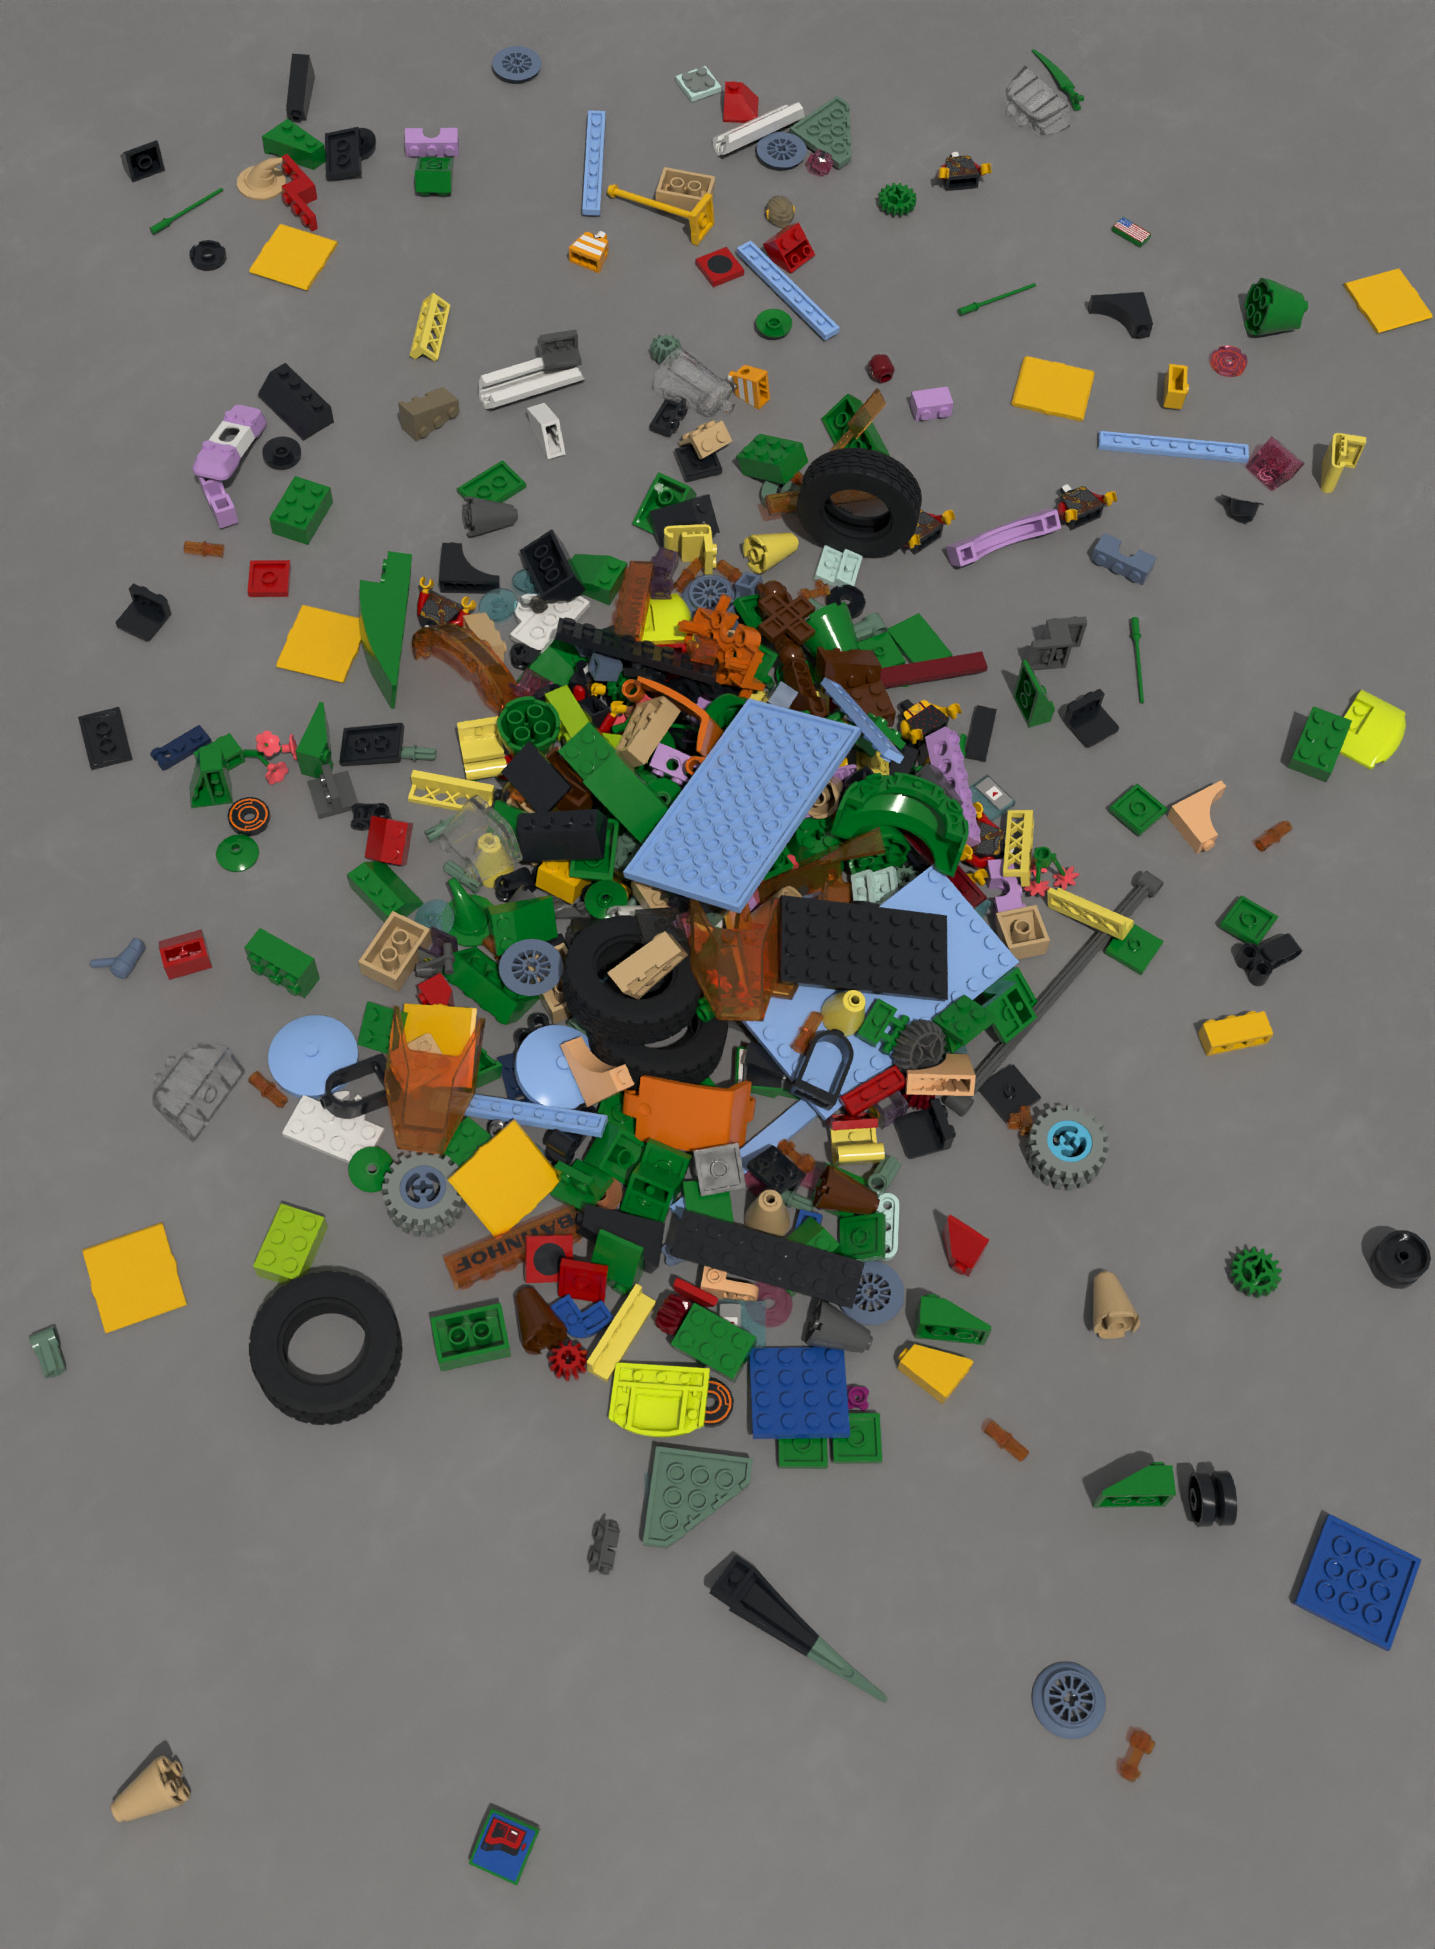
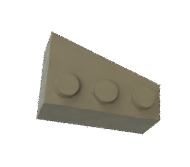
M444 387L427 392L422 398L413 397L412 401L407 403L403 401L398 402L402 430L416 442L460 413L458 399Z

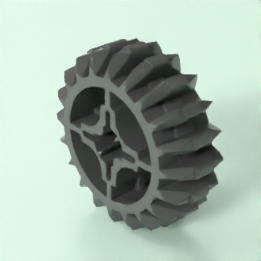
M912 1020L910 1025H905L904 1031H900V1037L896 1039L897 1045L892 1047L895 1050L892 1054L894 1058L893 1064L905 1076H907V1070H920L937 1066L938 1062L943 1059L941 1057L942 1053L946 1051L943 1048L947 1043L944 1040L946 1035L938 1025L930 1020Z

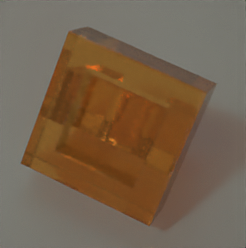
M1020 1106L1019 1113L1010 1114L1008 1127L1009 1129H1020L1021 1136L1029 1135L1033 1126L1030 1106Z

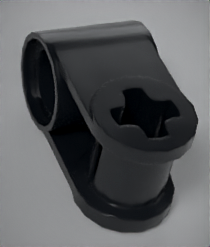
M516 643L511 648V665L516 669L525 671L541 650L523 643Z
M356 803L352 806L353 820L351 821V828L357 831L369 830L371 815L392 819L389 807L384 803Z
M519 868L516 871L499 876L495 881L496 898L501 902H508L522 884L525 886L524 891L529 889L533 893L537 886H535L536 882L529 868Z

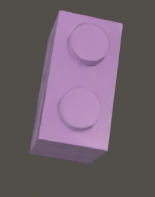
M948 386L912 391L910 407L915 421L951 416L954 403Z

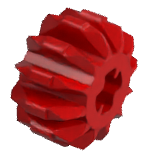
M568 1340V1346H564V1343L560 1341L559 1349H551L553 1355L548 1357V1361L552 1364L550 1371L556 1372V1378L559 1379L565 1375V1381L568 1382L570 1376L573 1375L574 1379L577 1380L579 1379L578 1372L581 1374L586 1373L584 1366L587 1365L588 1359L585 1357L588 1353L587 1350H581L582 1346L580 1343L573 1347L572 1340ZM566 1358H572L571 1364H566Z

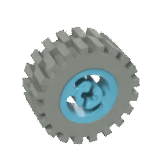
M1062 1105L1055 1106L1053 1112L1050 1108L1045 1110L1043 1116L1040 1114L1035 1123H1033L1026 1140L1025 1159L1030 1158L1027 1163L1029 1169L1035 1167L1033 1175L1037 1179L1040 1176L1044 1177L1043 1184L1047 1186L1050 1182L1055 1183L1054 1189L1060 1190L1062 1185H1066V1191H1072L1075 1184L1078 1189L1083 1188L1086 1182L1090 1184L1095 1176L1099 1174L1108 1155L1109 1142H1106L1108 1134L1107 1131L1101 1132L1104 1125L1101 1121L1094 1122L1096 1116L1093 1113H1090L1089 1116L1083 1114L1085 1109L1079 1107L1078 1111H1074V1105H1067L1065 1110H1062ZM1059 1134H1064V1136H1060L1059 1141L1055 1146L1053 1144V1138ZM1079 1145H1081L1083 1153L1079 1156L1071 1157V1155H1075Z

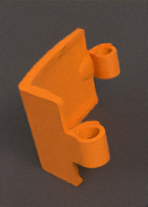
M638 676L637 680L629 679L625 681L622 685V693L631 702L641 701L647 690L655 698L665 696L681 711L701 722L697 738V752L702 756H692L685 763L686 771L693 776L695 773L693 772V767L704 761L724 733L721 727L706 711L694 702L660 683ZM637 687V692L630 695L631 689Z
M643 1075L640 1078L639 1091L624 1090L622 1112L625 1115L637 1118L635 1137L643 1142H648L652 1138L675 1149L686 1151L738 1142L739 1147L745 1144L747 1123L754 1119L756 1099L750 1096L752 1084L750 1081L737 1083L730 1088H717Z

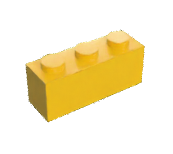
M1250 1011L1238 1017L1231 1015L1223 1020H1208L1202 1024L1198 1035L1206 1056L1268 1044L1273 1036V1031L1265 1011Z

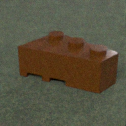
M555 746L545 757L573 786L556 806L564 811L591 809L592 792L558 752V747Z

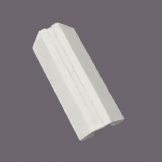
M797 102L789 106L782 105L713 137L714 150L717 156L732 152L804 118V109Z
M540 357L481 375L479 379V399L485 409H490L575 383L585 378L578 365L545 371L542 358Z

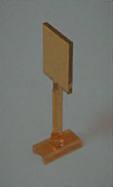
M878 388L847 423L849 427L848 432L841 437L830 451L843 449L852 436L857 440L884 408L886 403ZM798 471L792 480L801 486L804 475Z

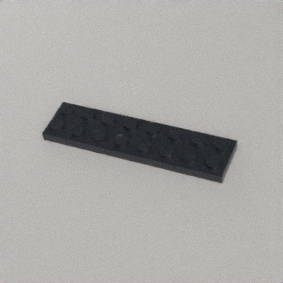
M559 618L555 640L711 685L715 684L717 663L710 658L703 657L701 659L694 657L692 653H680L669 646H656L653 642L647 640L642 642L630 635L622 636L615 634L610 629H597L592 624H580L572 618Z
M685 1210L683 1211L670 1254L671 1257L850 1309L853 1308L865 1264L862 1261Z

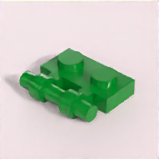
M878 998L856 1037L876 1047L879 1041L883 1042L884 1047L881 1051L889 1055L893 1049L892 1047L897 1045L896 1039L900 1037V1031L905 1030V1025H907L910 1018L902 1015L900 1019L894 1017L897 1009ZM888 1025L893 1027L891 1035L885 1033Z

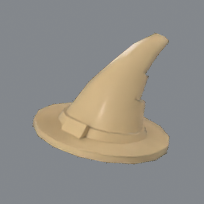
M281 157L269 158L242 171L237 178L239 192L252 200H269L282 193L281 186L286 184V178L283 172L277 169L276 166L282 163L283 159Z

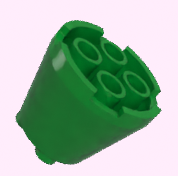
M1260 278L1256 284L1253 283L1245 299L1244 309H1247V321L1244 322L1245 329L1251 335H1264L1300 329L1304 312L1308 309V301H1305L1302 293L1271 279Z
M842 602L839 606L836 603L829 604L809 615L810 618L806 622L816 631L814 636L804 642L802 646L815 659L817 647H823L824 650H833L834 648H840L841 651H850V649L860 650L850 610L845 602Z
M533 696L519 697L508 702L500 713L499 718H497L498 734L512 759L529 741L533 742L545 756L553 749L558 738L560 717L551 703L547 704L535 699Z
M813 817L803 819L787 843L791 854L795 856L799 864V868L794 872L810 878L813 881L810 888H822L832 884L845 867V850L841 838L830 834L833 821L829 817L823 819H815Z
M890 825L866 827L857 832L852 838L845 839L848 866L853 875L868 869L875 872L890 866L894 867L895 865L900 868L907 861L906 856L909 850H911L907 839L900 830Z

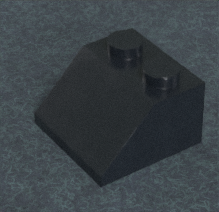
M157 140L125 151L120 155L123 168L132 183L165 171Z

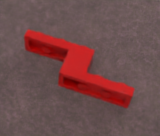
M288 154L281 156L283 159L282 171L291 178V182L281 186L283 192L281 195L282 200L291 207L294 215H298L304 226H307L311 231L317 230L316 215L306 205L317 200L315 184Z

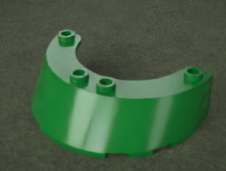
M894 772L893 775L883 776L881 773H875L866 776L860 782L855 781L846 790L838 807L830 834L849 839L860 830L874 825H890L905 829L918 836L929 847L934 858V867L937 871L954 877L968 838L969 825L968 820H965L962 814L963 809L955 798L950 799L945 795L944 789L921 777Z

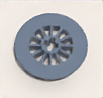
M522 46L504 48L492 60L495 72L511 82H523L538 73L542 65L541 58L535 51Z
M774 132L760 139L757 144V153L769 166L777 169H788L799 164L805 158L807 148L803 140L794 134Z
M706 574L688 582L683 589L681 598L686 602L692 617H694L698 607L712 610L718 604L722 594L730 596L732 600H735L736 588L732 582L722 576Z
M526 939L514 943L503 953L499 963V974L503 983L513 992L525 996H536L550 991L557 985L563 973V960L560 953L551 944L538 939ZM527 967H535V971L532 972V970H528ZM526 978H528L526 984L522 983ZM531 979L534 980L535 984H530Z
M867 1261L864 1264L861 1275L864 1284L859 1282V1288L855 1300H862L857 1305L854 1303L852 1309L843 1306L841 1308L849 1317L859 1323L878 1325L891 1320L899 1312L904 1301V1287L899 1275L890 1266L879 1261ZM867 1276H872L871 1283L868 1282ZM875 1277L880 1279L877 1284H874ZM883 1283H885L887 1286L884 1288H879ZM867 1289H872V1293H876L873 1295V1298H869L868 1294H864L867 1293ZM889 1292L890 1296L881 1293ZM882 1300H886L889 1302L888 1304H885ZM863 1303H866L865 1310L860 1309ZM876 1303L882 1308L881 1310H877ZM869 1304L872 1305L874 1312L868 1311Z
M1061 1662L1049 1666L1039 1675L1033 1688L1032 1701L1036 1716L1041 1724L1056 1736L1065 1739L1085 1737L1100 1725L1104 1717L1106 1708L1104 1690L1096 1676L1079 1664ZM1065 1677H1068V1678H1069V1687H1068V1688H1067L1066 1683H1065V1681H1064V1679H1063V1678H1065ZM1073 1678L1079 1681L1075 1689H1073ZM1056 1680H1059L1062 1689L1054 1684ZM1084 1684L1087 1691L1078 1693V1690ZM1050 1688L1056 1691L1059 1695L1050 1694ZM1067 1693H1070V1696L1076 1699L1072 1703V1707L1063 1700ZM1090 1694L1091 1700L1081 1699L1082 1696ZM1049 1699H1055V1700H1058L1059 1702L1056 1703V1704L1050 1705ZM1080 1704L1090 1705V1711L1085 1709ZM1061 1706L1060 1712L1056 1715L1052 1709ZM1065 1710L1067 1712L1066 1721L1060 1718ZM1078 1710L1086 1716L1084 1719L1080 1718ZM1071 1711L1077 1722H1071Z

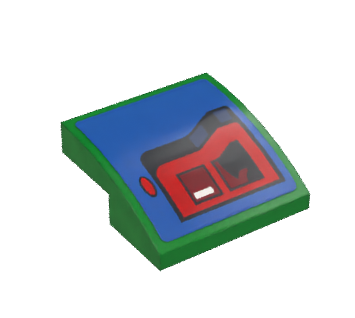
M492 1807L468 1864L517 1886L540 1828Z

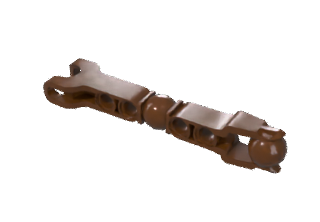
M776 580L767 581L765 584L761 582L757 584L756 588L760 597L758 603L773 591L786 604L793 601L791 595L787 592V588ZM760 609L761 617L765 620L768 619L769 616ZM785 633L774 641V646L777 649V653H779V661L783 665L782 671H784L785 684L798 692L791 704V710L799 712L807 710L810 712V715L824 718L828 713L826 702L823 697L817 696L809 667L804 658V652L799 644Z

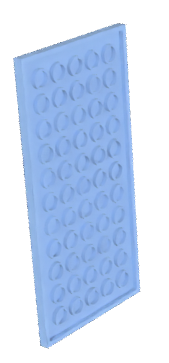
M748 699L623 871L624 877L741 913L861 735L860 727Z
M934 864L879 907L947 915L948 1000L942 1002L862 993L865 997V1020L879 998L897 1009L894 1017L900 1019L902 1015L908 1016L910 1020L907 1025H910L912 1020L918 1021V1019L932 1021L933 1018L963 995L974 1000L985 989L1019 963L947 876L935 869ZM780 983L757 1001L753 1007L744 1011L738 1018L792 1082L808 1044L819 1033L830 1031L824 1027L821 1020V1008L824 1002L830 996L846 991ZM888 1025L885 1033L891 1035L893 1027ZM858 1031L853 1035L847 1036L846 1038L853 1047L854 1057L835 1106L828 1111L813 1103H810V1105L825 1121L843 1106L839 1101L841 1096L894 1065V1058L892 1057V1054L895 1052L894 1049H892L889 1055H886L881 1051L884 1047V1043L881 1041L874 1047L856 1037ZM830 1042L816 1043L802 1080L831 1093L843 1064V1057L838 1047Z

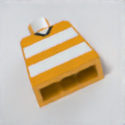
M599 231L596 235L585 232L569 247V262L600 273L609 253L607 235L603 231Z
M743 365L737 372L731 371L728 374L727 379L729 382L734 383L735 395L758 410L770 400L768 371Z

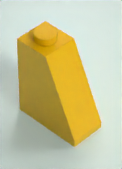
M914 1344L910 1350L905 1348L898 1357L900 1363L897 1369L943 1404L970 1371L974 1361Z

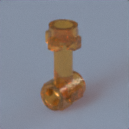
M783 1139L778 1144L777 1149L795 1161V1165L804 1173L808 1174L813 1170L816 1164L814 1158L810 1154H806L804 1157L801 1156L794 1149L795 1144L792 1141L789 1142L787 1139Z
M1137 1730L1130 1738L1129 1744L1134 1747L1129 1762L1128 1764L1122 1763L1120 1767L1122 1770L1120 1776L1130 1782H1135L1136 1779H1139L1141 1772L1138 1770V1766L1144 1753L1149 1755L1155 1746V1741L1151 1739L1149 1734Z

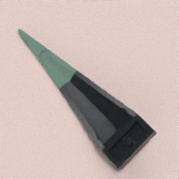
M734 1556L709 1592L711 1595L730 1607V1612L884 1703L886 1702V1695L833 1650L788 1605L755 1567L739 1556Z

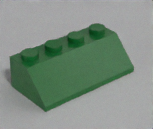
M846 394L821 418L837 449L865 448L890 456L862 401L856 397Z
M477 947L453 952L455 956V962L453 963L454 973L446 975L444 972L445 967L442 971V975L447 978L449 983L459 987L465 996L474 999L483 1010L490 1012L501 1024L508 1025L517 1022L539 1000L538 995L525 996L510 990L500 977L499 964Z

